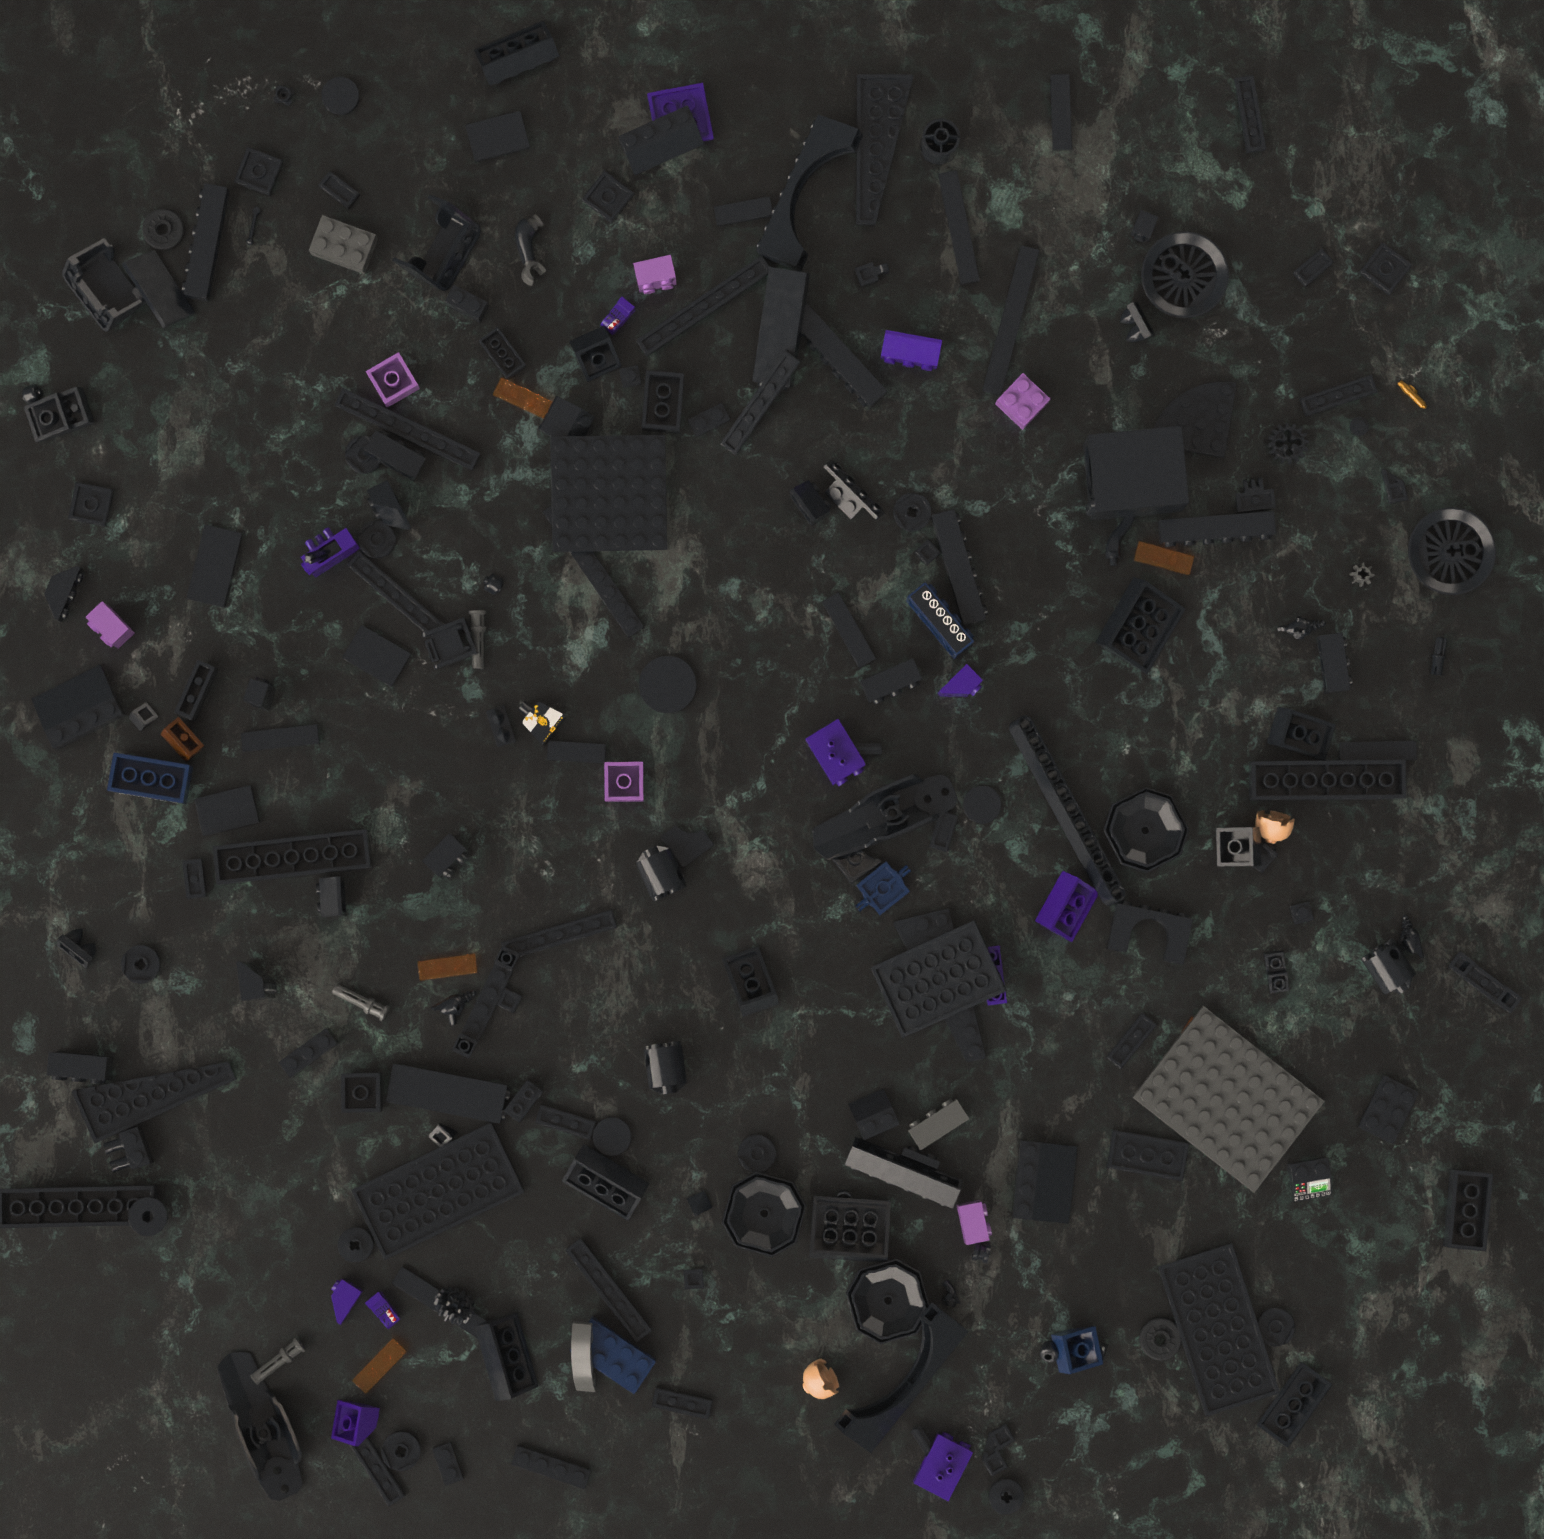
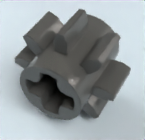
M1364 562L1361 563L1360 568L1357 565L1353 566L1355 572L1349 574L1354 578L1352 583L1358 582L1360 587L1363 586L1364 582L1369 585L1371 583L1369 578L1375 576V574L1370 572L1372 566L1367 568ZM1361 571H1363V574H1366L1363 579L1358 575Z

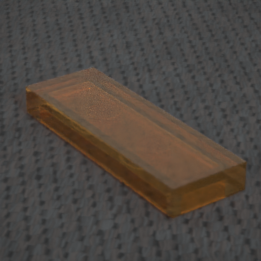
M500 378L493 393V396L544 419L553 402L504 378Z
M1140 541L1138 542L1134 561L1185 575H1190L1194 556Z
M475 954L418 961L420 981L478 973Z
M393 1338L352 1381L366 1394L407 1351Z

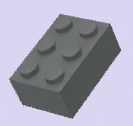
M322 215L309 252L312 256L365 274L378 238L376 234Z

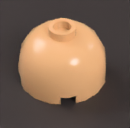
M1265 810L1257 812L1255 827H1259L1261 837L1265 838L1266 842L1276 844L1277 841H1282L1289 837L1294 826V818L1290 820V815L1271 810L1270 814H1264Z
M817 1359L809 1364L803 1374L804 1390L818 1399H826L839 1392L836 1391L839 1388L837 1377L832 1368L827 1369L824 1365L827 1362L823 1359Z

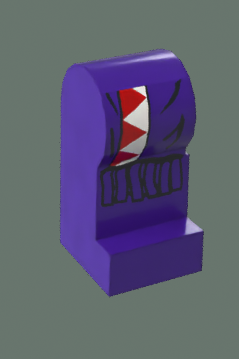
M621 296L600 326H604L606 331L614 335L635 312V307Z
M381 1291L365 1302L387 1329H390L401 1320L399 1314Z

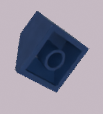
M1095 1326L1069 1329L1051 1334L1052 1341L1055 1343L1059 1353L1057 1359L1059 1373L1073 1374L1103 1364Z

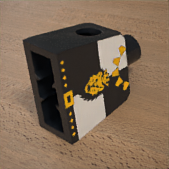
M524 701L518 709L526 716L522 721L524 726L543 746L546 745L566 719L564 714L539 701L534 707Z

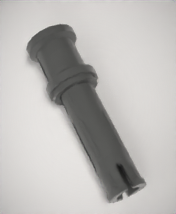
M473 610L469 611L471 615V627L469 629L472 632V637L479 654L472 656V668L483 669L484 632L486 630L484 615L486 611Z
M336 983L332 990L333 995L364 1009L363 1011L366 1014L370 1013L378 1017L380 1021L385 1019L390 1006H384L376 1002L374 998L368 999L339 985V983Z
M295 1337L292 1343L280 1349L278 1355L251 1374V1378L258 1385L286 1362L291 1363L293 1358L300 1352L304 1353L306 1351L305 1347Z

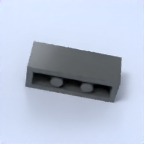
M948 1099L942 1103L943 1107L938 1111L934 1108L926 1113L927 1118L921 1122L917 1119L909 1124L910 1129H908V1132L920 1150L969 1120L957 1099Z

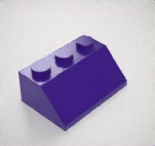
M886 330L880 359L884 360V363L887 364L898 362L903 363L902 366L913 368L915 365L920 366L922 370L932 371L937 369L942 340Z
M1062 871L1035 922L1072 942L1095 902L1098 893L1096 889L1081 879Z

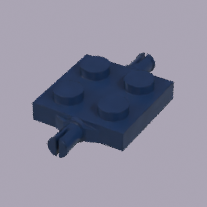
M887 862L883 863L856 885L864 898L855 905L856 908L862 905L858 909L861 912L866 906L870 905L879 915L884 913L910 892L902 878L911 870L905 871L908 868L905 865V867L897 872Z

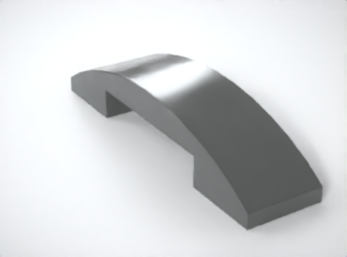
M573 1321L571 1339L572 1372L577 1391L596 1392V1374L593 1373L592 1360L593 1323Z

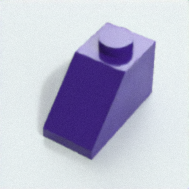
M345 1278L341 1281L337 1280L331 1289L334 1291L331 1297L336 1321L340 1325L344 1322L363 1292L361 1288Z

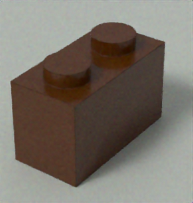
M179 717L165 727L161 733L163 738L186 763L204 747L202 742Z

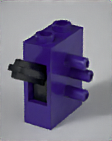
M330 528L324 529L323 533L328 540L325 541L323 536L318 534L315 536V540L319 544L317 547L312 539L305 542L310 551L301 556L303 560L301 565L308 575L312 574L316 578L360 550L359 545L347 528L336 535L332 533Z
M839 719L805 739L832 785L837 784L840 786L848 781V776L852 774L857 776L865 771L863 767L866 766V763L861 755L882 754L881 743L853 744Z
M917 1426L911 1430V1433L926 1456L913 1479V1483L949 1501L973 1454V1451L970 1449L971 1446L963 1441H960V1443L953 1441V1436L946 1432L942 1434L937 1432L931 1443L922 1427Z

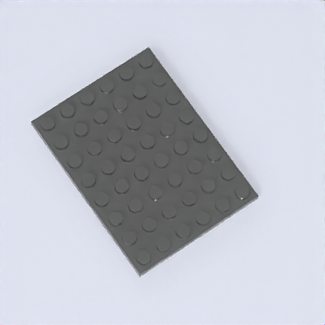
M1204 1006L1197 1012L1132 1097L1253 1193L1259 1188L1325 1102Z

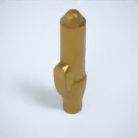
M1402 380L1397 384L1420 408H1427L1426 402L1417 394V390L1412 385H1408Z

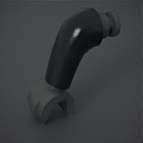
M536 214L532 216L533 219H521L515 228V241L523 265H526L522 270L521 277L523 282L530 286L534 282L530 269L536 270L540 276L546 272V269L540 263L534 262L535 255L532 239L536 235L535 231L538 230V227L541 228L543 226L541 219Z

